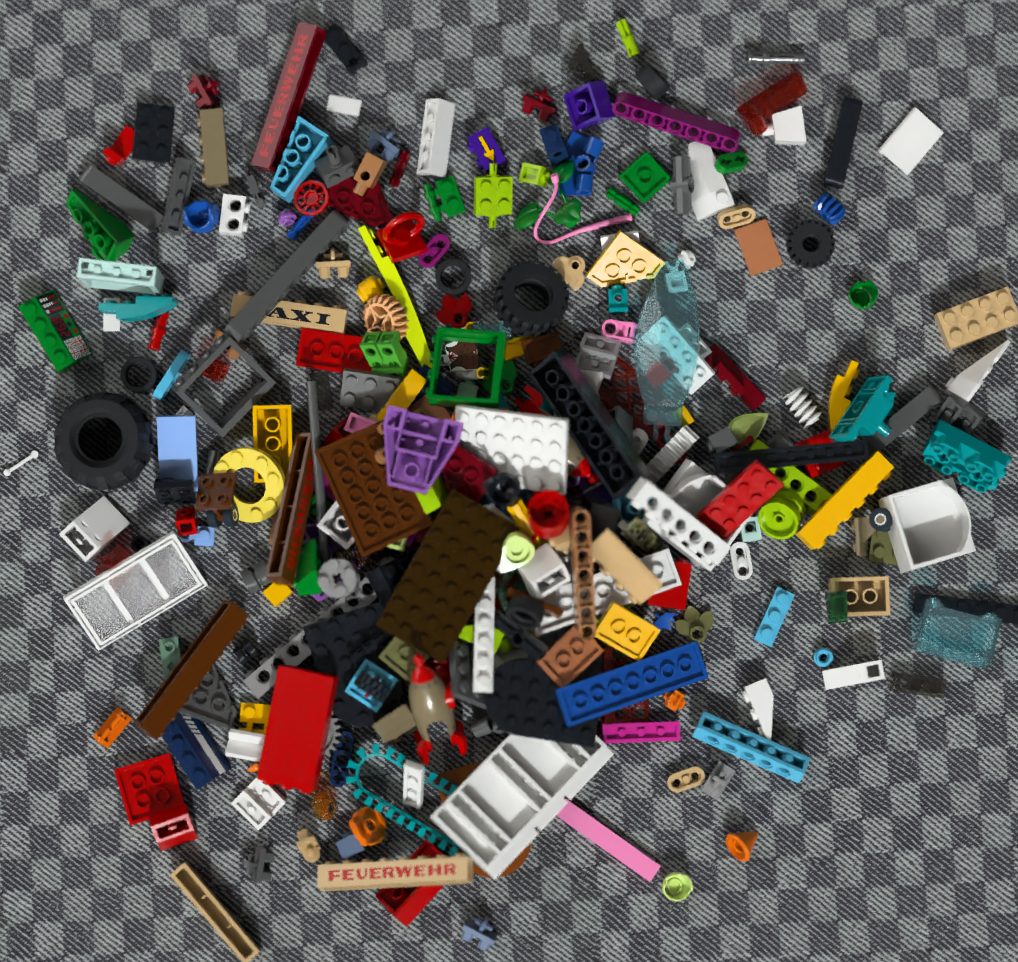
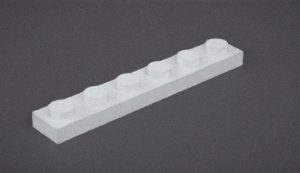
M492 577L474 609L473 693H493L495 577Z

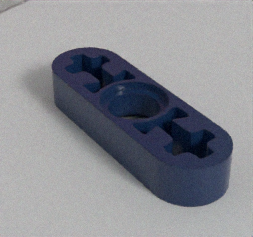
M348 731L340 732L342 735L336 738L340 741V737H344V734H347V738L350 739V742H347L345 747L349 748V752L345 750L338 751V746L341 748L343 746L342 741H340L341 743H335L337 750L333 754L330 782L336 787L345 785L347 783L346 776L349 774L347 765L352 756L354 736ZM340 753H344L347 756V762L343 765L339 764L336 760ZM335 765L340 768L346 767V772L344 770L341 771L344 781H340L339 784L333 779L335 775H338L339 770H334Z

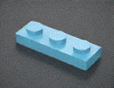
M780 587L776 588L754 640L772 647L795 594Z

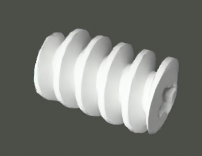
M802 386L796 388L782 399L788 398L785 402L786 405L793 404L790 411L797 410L794 417L801 416L799 424L806 423L803 427L805 430L819 420L821 411L814 412L817 405L810 406L813 400H805L808 393L801 394L804 388Z

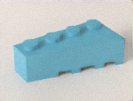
M300 116L297 117L288 146L284 150L282 161L270 186L273 193L287 203L292 201L296 189L306 181L315 168L314 162L321 159L326 152V148L332 144L329 135Z

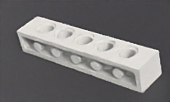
M640 477L628 493L627 497L632 500L630 502L631 505L638 510L641 508L645 510V516L652 521L655 519L659 521V527L666 532L669 530L673 532L674 535L672 537L680 543L683 541L687 543L686 548L694 554L697 552L701 554L700 559L708 565L713 563L718 566L731 549V546L649 481ZM652 497V503L647 505L648 499ZM666 508V514L662 516V511ZM680 520V525L676 527V522ZM694 531V536L690 538V533ZM708 541V546L704 549L703 546Z

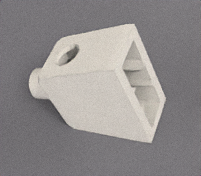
M802 106L772 114L770 118L771 124L761 125L762 136L773 135L774 144L805 145L806 143Z

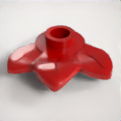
M467 294L461 296L459 300L452 296L444 295L442 299L443 310L437 311L435 315L439 322L451 324L452 327L461 329L466 326L469 320L468 313L472 308L470 298ZM456 317H462L463 321L457 323L455 321Z

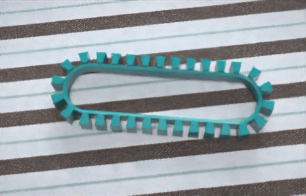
M371 744L374 754L368 756L363 747L359 749L356 753L362 760L357 764L350 759L347 765L348 768L356 769L355 776H346L347 785L356 781L359 789L352 794L357 799L363 792L368 794L369 797L363 803L370 807L374 798L380 801L374 808L382 813L384 804L390 807L385 814L390 819L393 818L394 812L397 811L401 815L395 822L403 825L405 817L412 820L406 826L412 832L415 824H419L422 828L416 834L424 838L426 829L431 831L432 834L427 841L432 844L435 843L437 836L441 837L443 840L437 847L445 850L447 842L453 844L454 846L448 853L455 857L458 848H461L453 840L366 790L360 782L359 770L363 762L373 756L384 757L404 769V765L401 763L407 756L399 752L397 760H394L391 756L396 750L389 746L386 755L379 753L380 744ZM431 771L428 779L424 777L426 783L449 796L458 788V786L452 783L449 792L443 789L449 782L443 777L440 780L439 786L433 783L438 776L433 771Z

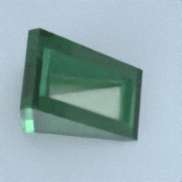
M847 591L826 593L825 602L828 624L848 622Z

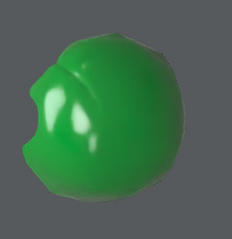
M858 281L849 289L848 299L855 308L865 310L876 303L879 292L877 286L872 281Z

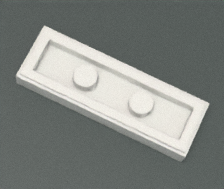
M406 760L404 763L403 804L421 809L423 806L425 766Z

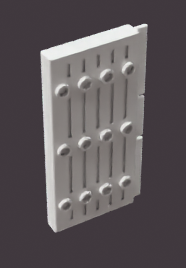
M509 734L430 818L483 871L487 872L495 880L539 834L534 828L537 826L542 831L568 803L564 797L566 796L571 800L614 754L597 735L595 737V745L591 748Z

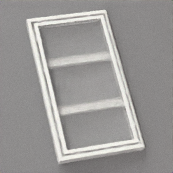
M171 531L63 596V599L94 643L95 648L99 651L208 586L174 531Z

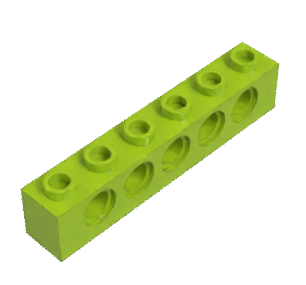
M757 439L748 450L770 448ZM796 467L781 468L784 472L781 478L784 486L780 490H788L798 495L804 502L806 511L809 514L813 515L832 495ZM771 468L769 470L775 474L777 468ZM794 479L799 483L797 490H793L790 486L791 481ZM808 491L814 494V499L811 502L806 499Z

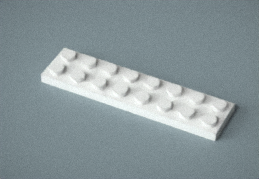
M669 548L639 559L663 584L653 595L682 585ZM602 572L593 575L595 615L604 613L611 601L620 606L632 603L626 597L628 594L623 589L620 591L613 584L614 580L610 576L606 577ZM572 583L563 585L540 599L562 608L564 611L559 619L544 614L540 627L533 630L535 635L539 636L575 623ZM587 589L581 590L580 596L586 595ZM588 608L582 609L581 615L587 614Z

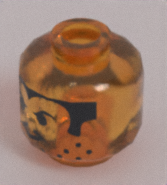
M327 790L314 794L313 799L310 801L314 816L316 818H323V821L332 819L334 817L333 814L338 811L334 795L328 793Z

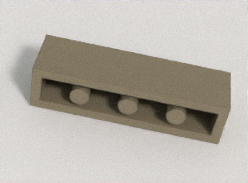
M222 108L199 110L200 116H197V126L201 127V134L198 135L199 146H203V153H200L201 165L204 164L205 172H202V183H206L207 188L230 186L224 111Z

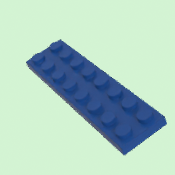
M694 641L556 689L555 692L566 725L570 727L709 677L698 643Z

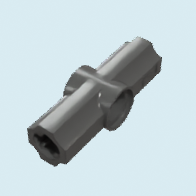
M690 156L673 157V178L670 182V189L674 195L675 215L692 214L691 193L694 191V180L691 177Z

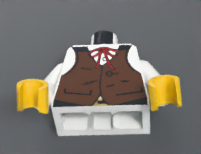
M476 321L468 322L466 326L461 329L473 330L472 325L476 323ZM447 341V345H445L446 354L441 357L440 367L449 365L451 373L467 381L489 378V376L483 375V372L489 369L481 367L476 343Z

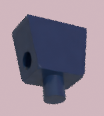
M558 124L540 129L539 131L551 166L570 160Z

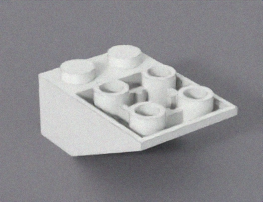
M103 496L73 520L59 535L85 562L89 563L131 523Z

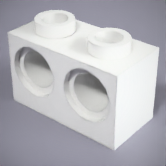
M223 194L219 233L221 235L243 237L244 232H247L248 221L245 218L246 213L250 212V202H247L246 196ZM235 202L241 203V208L237 211L231 209L232 204ZM232 221L239 222V226L236 229H230L229 224Z

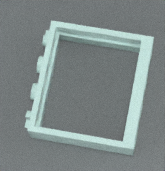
M79 258L77 278L88 288L138 294L147 293L155 296L163 294L165 277L157 267ZM147 270H152L153 276L147 275Z

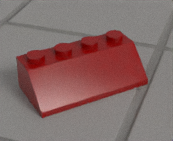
M426 839L410 857V860L417 859L418 856H428L431 859L436 858L437 855L445 854ZM444 885L382 888L375 897L396 919L405 926H408Z

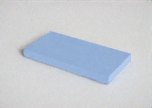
M196 415L157 416L159 479L173 478L174 481L193 480L197 492L199 478Z

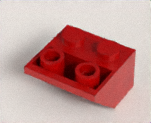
M186 804L149 816L151 829L161 851L198 839Z

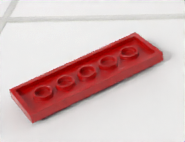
M756 459L693 517L720 539L724 540L784 486V482ZM694 531L690 533V538L694 536ZM684 541L681 543V544L684 545L685 547H687V545H688V544L685 543ZM708 541L704 544V549L707 548ZM698 552L695 554V555L698 556L699 558H701V556H702V555L699 554Z

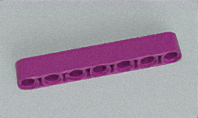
M620 92L616 96L612 107L613 112L617 116L725 152L736 151L741 138V134L736 128L627 92Z

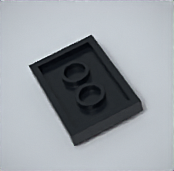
M137 102L131 160L170 164L175 107Z

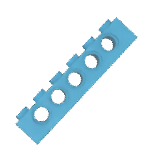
M703 711L692 737L796 783H799L804 776L810 758L705 711Z

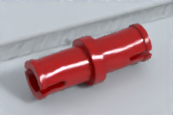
M165 312L156 317L154 327L151 328L152 335L148 345L149 349L160 351L163 335H166L165 328L170 314Z

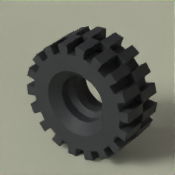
M806 219L792 228L786 241L787 254L790 255L791 261L794 260L797 266L801 265L804 269L807 267L815 269V267H821L830 259L835 249V238H833L834 233L829 230L827 224L825 226L820 220L817 222L815 219L810 221ZM807 237L817 239L818 248L816 250L808 251L805 249L803 242Z

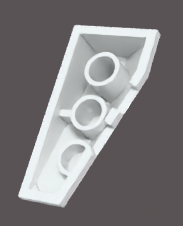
M1009 340L1005 341L955 378L951 377L945 385L948 387L945 393L955 395L969 402L983 383L982 379L990 373L993 364L999 360L1011 342Z

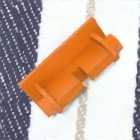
M117 707L93 737L99 744L108 749L132 718Z

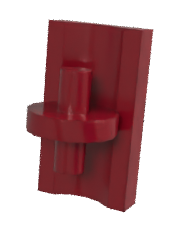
M203 74L191 76L193 80L187 84V88L192 94L199 91L202 95L195 100L198 108L205 109L209 106L215 107L219 105L215 95L219 94L217 87L220 85L219 80L212 81L210 76L205 78Z
M544 88L542 92L535 90L533 95L540 97L539 99L527 93L522 99L524 101L522 111L531 115L534 107L540 108L541 111L538 118L545 122L556 112L558 107L544 101L551 102L553 97L547 95V88Z

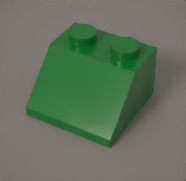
M316 539L308 542L300 551L293 584L294 589L297 588L299 596L322 593L318 585L321 561Z

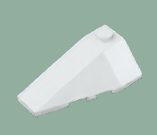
M698 142L689 143L691 177L694 180L691 202L696 219L700 221L716 215L724 209L734 207L735 204L723 174L719 173L714 167L716 158L711 147Z

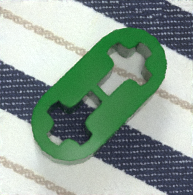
M740 151L723 154L715 161L714 167L721 174L741 171L747 165L748 157Z

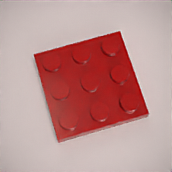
M171 753L114 769L130 825L147 821L149 816L185 804Z

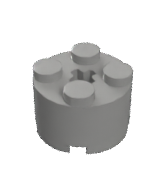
M331 559L321 567L318 574V585L321 590L334 598L351 595L356 591L360 583V576L356 565L347 559ZM342 574L341 578L343 581L336 582L337 578L335 576Z

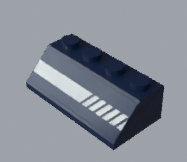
M177 712V717L168 724L162 738L196 790H199L231 769L202 722Z

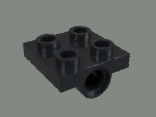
M155 479L154 491L159 504L171 505L180 502L182 504H190L196 502L197 493L193 480Z

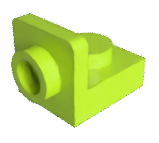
M523 162L518 181L546 188L551 169Z

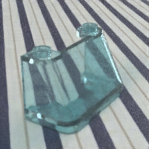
M937 598L926 599L911 649L919 653L985 669L992 664L1002 619L997 618V615L993 613H986V615L980 617L945 608L941 600Z

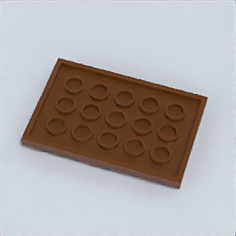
M384 419L314 451L362 557L426 529L433 524L429 514H425L416 493L388 486L386 464H380L375 460L376 451L385 447L384 434H380L377 430L378 425L384 422Z

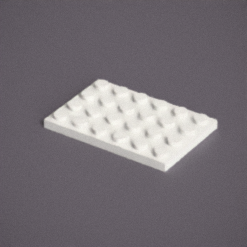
M461 404L455 406V421L464 423L459 445L499 470L497 474L506 472L517 477L520 481L521 489L533 491L553 490L562 495L567 493L569 419Z

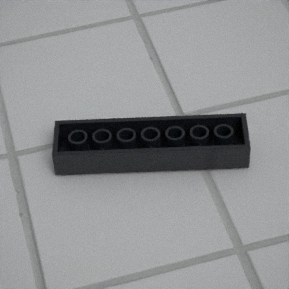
M566 349L554 351L528 373L557 417L569 419V434L613 499L625 497L640 477L646 480L652 475Z

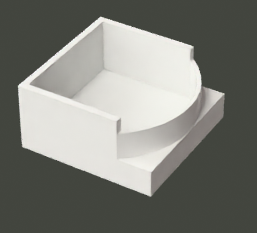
M685 459L662 493L691 516H694L727 485L716 476L706 473L693 461ZM666 508L662 511V516L666 514ZM644 515L642 521L646 526L696 565L710 572L713 570L715 564L711 563L708 565L672 537L674 535L673 532L670 530L666 532L658 526L660 524L659 521L656 519L652 521ZM750 517L723 541L730 546ZM680 520L676 522V527L680 525Z
M953 478L939 480L888 495L878 500L880 508L888 509L892 515L893 523L890 531H888V535L900 573L976 551L971 536L970 514L965 502L957 492Z

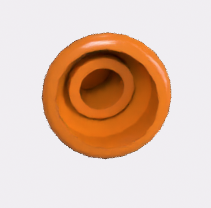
M751 831L727 834L725 841L731 854L739 861H748L758 833Z

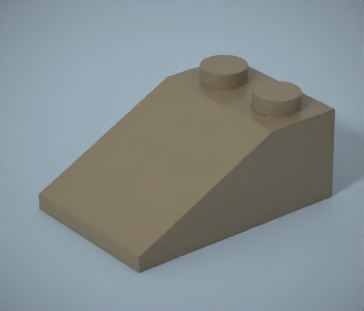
M407 704L402 705L372 725L386 745L391 743L392 746L402 740L400 736L407 732L410 735L417 730L411 709Z

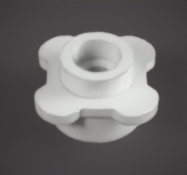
M682 250L681 254H677L681 266L687 270L690 269V266H694L696 258L691 251Z

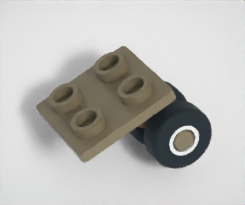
M877 508L872 511L870 517H854L852 532L855 533L856 541H853V550L857 553V556L868 557L867 539L876 530L882 532L890 531L893 520L888 509Z

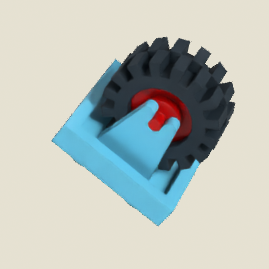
M364 659L344 691L377 712L398 679L368 659Z

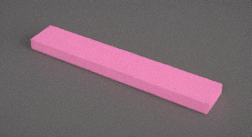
M565 799L568 803L556 816L649 882L652 880L661 867L659 864Z

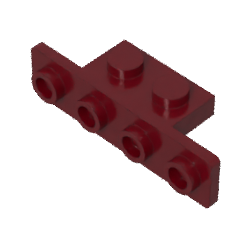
M713 344L710 347L712 352L704 360L716 372L714 375L721 382L724 381L729 386L727 389L734 396L737 395L751 411H754L766 400L765 396L716 344Z

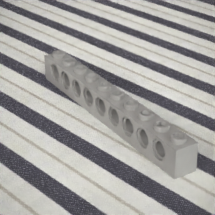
M385 556L377 564L381 566L394 559L391 556L389 558ZM369 569L363 575L364 579L359 583L361 591L357 595L359 602L356 606L351 607L344 597L335 598L333 600L335 604L330 608L324 607L318 613L320 616L315 621L310 619L303 626L333 617V612L337 608H341L345 613L375 602L378 597L374 590L370 594L363 592V586L370 583L366 574L371 572L372 569ZM304 630L300 633L296 631L289 637V643L285 646L283 643L274 650L276 654L271 658L265 657L259 663L261 666L257 670L251 669L244 675L246 679L243 682L257 699H260L275 686L278 671L274 665L276 659L282 658L286 665L298 667L312 655L309 645L304 642ZM292 646L299 648V654L295 657H292L289 653V649ZM266 670L269 672L270 678L268 681L263 682L260 679V673Z

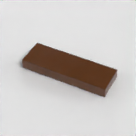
M509 588L505 595L509 599L516 596H526L535 599L544 606L545 614L557 619L562 616L564 611L562 608L513 588Z

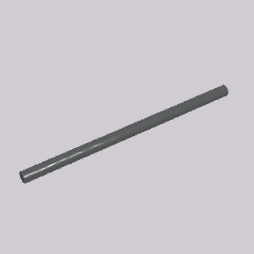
M316 381L307 382L317 522L319 523L326 514L323 470L314 452L321 448ZM318 527L322 567L330 560L328 535Z

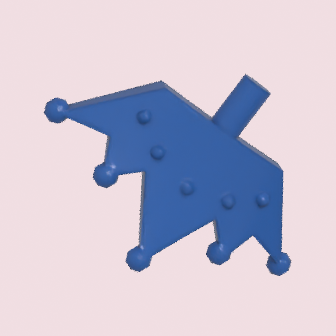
M665 612L660 616L658 613H655L658 620L653 625L659 627L661 633H664L663 628L673 632L670 621L674 623L673 617L679 614Z

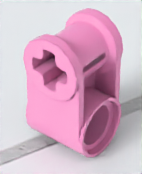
M608 319L601 326V334L604 337L620 340L624 343L635 344V332L639 325L632 322ZM608 324L613 325L615 332L612 334L607 333L605 326Z

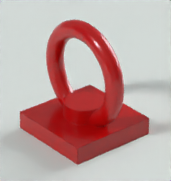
M416 211L402 213L390 220L384 228L377 230L376 235L391 263L427 252V246L419 234L425 224V218L421 213ZM412 219L417 220L416 225L413 223Z

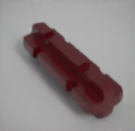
M406 151L400 152L399 160H397L392 173L393 177L389 181L390 186L399 187L400 178L403 177L407 166L406 162L410 159V153Z

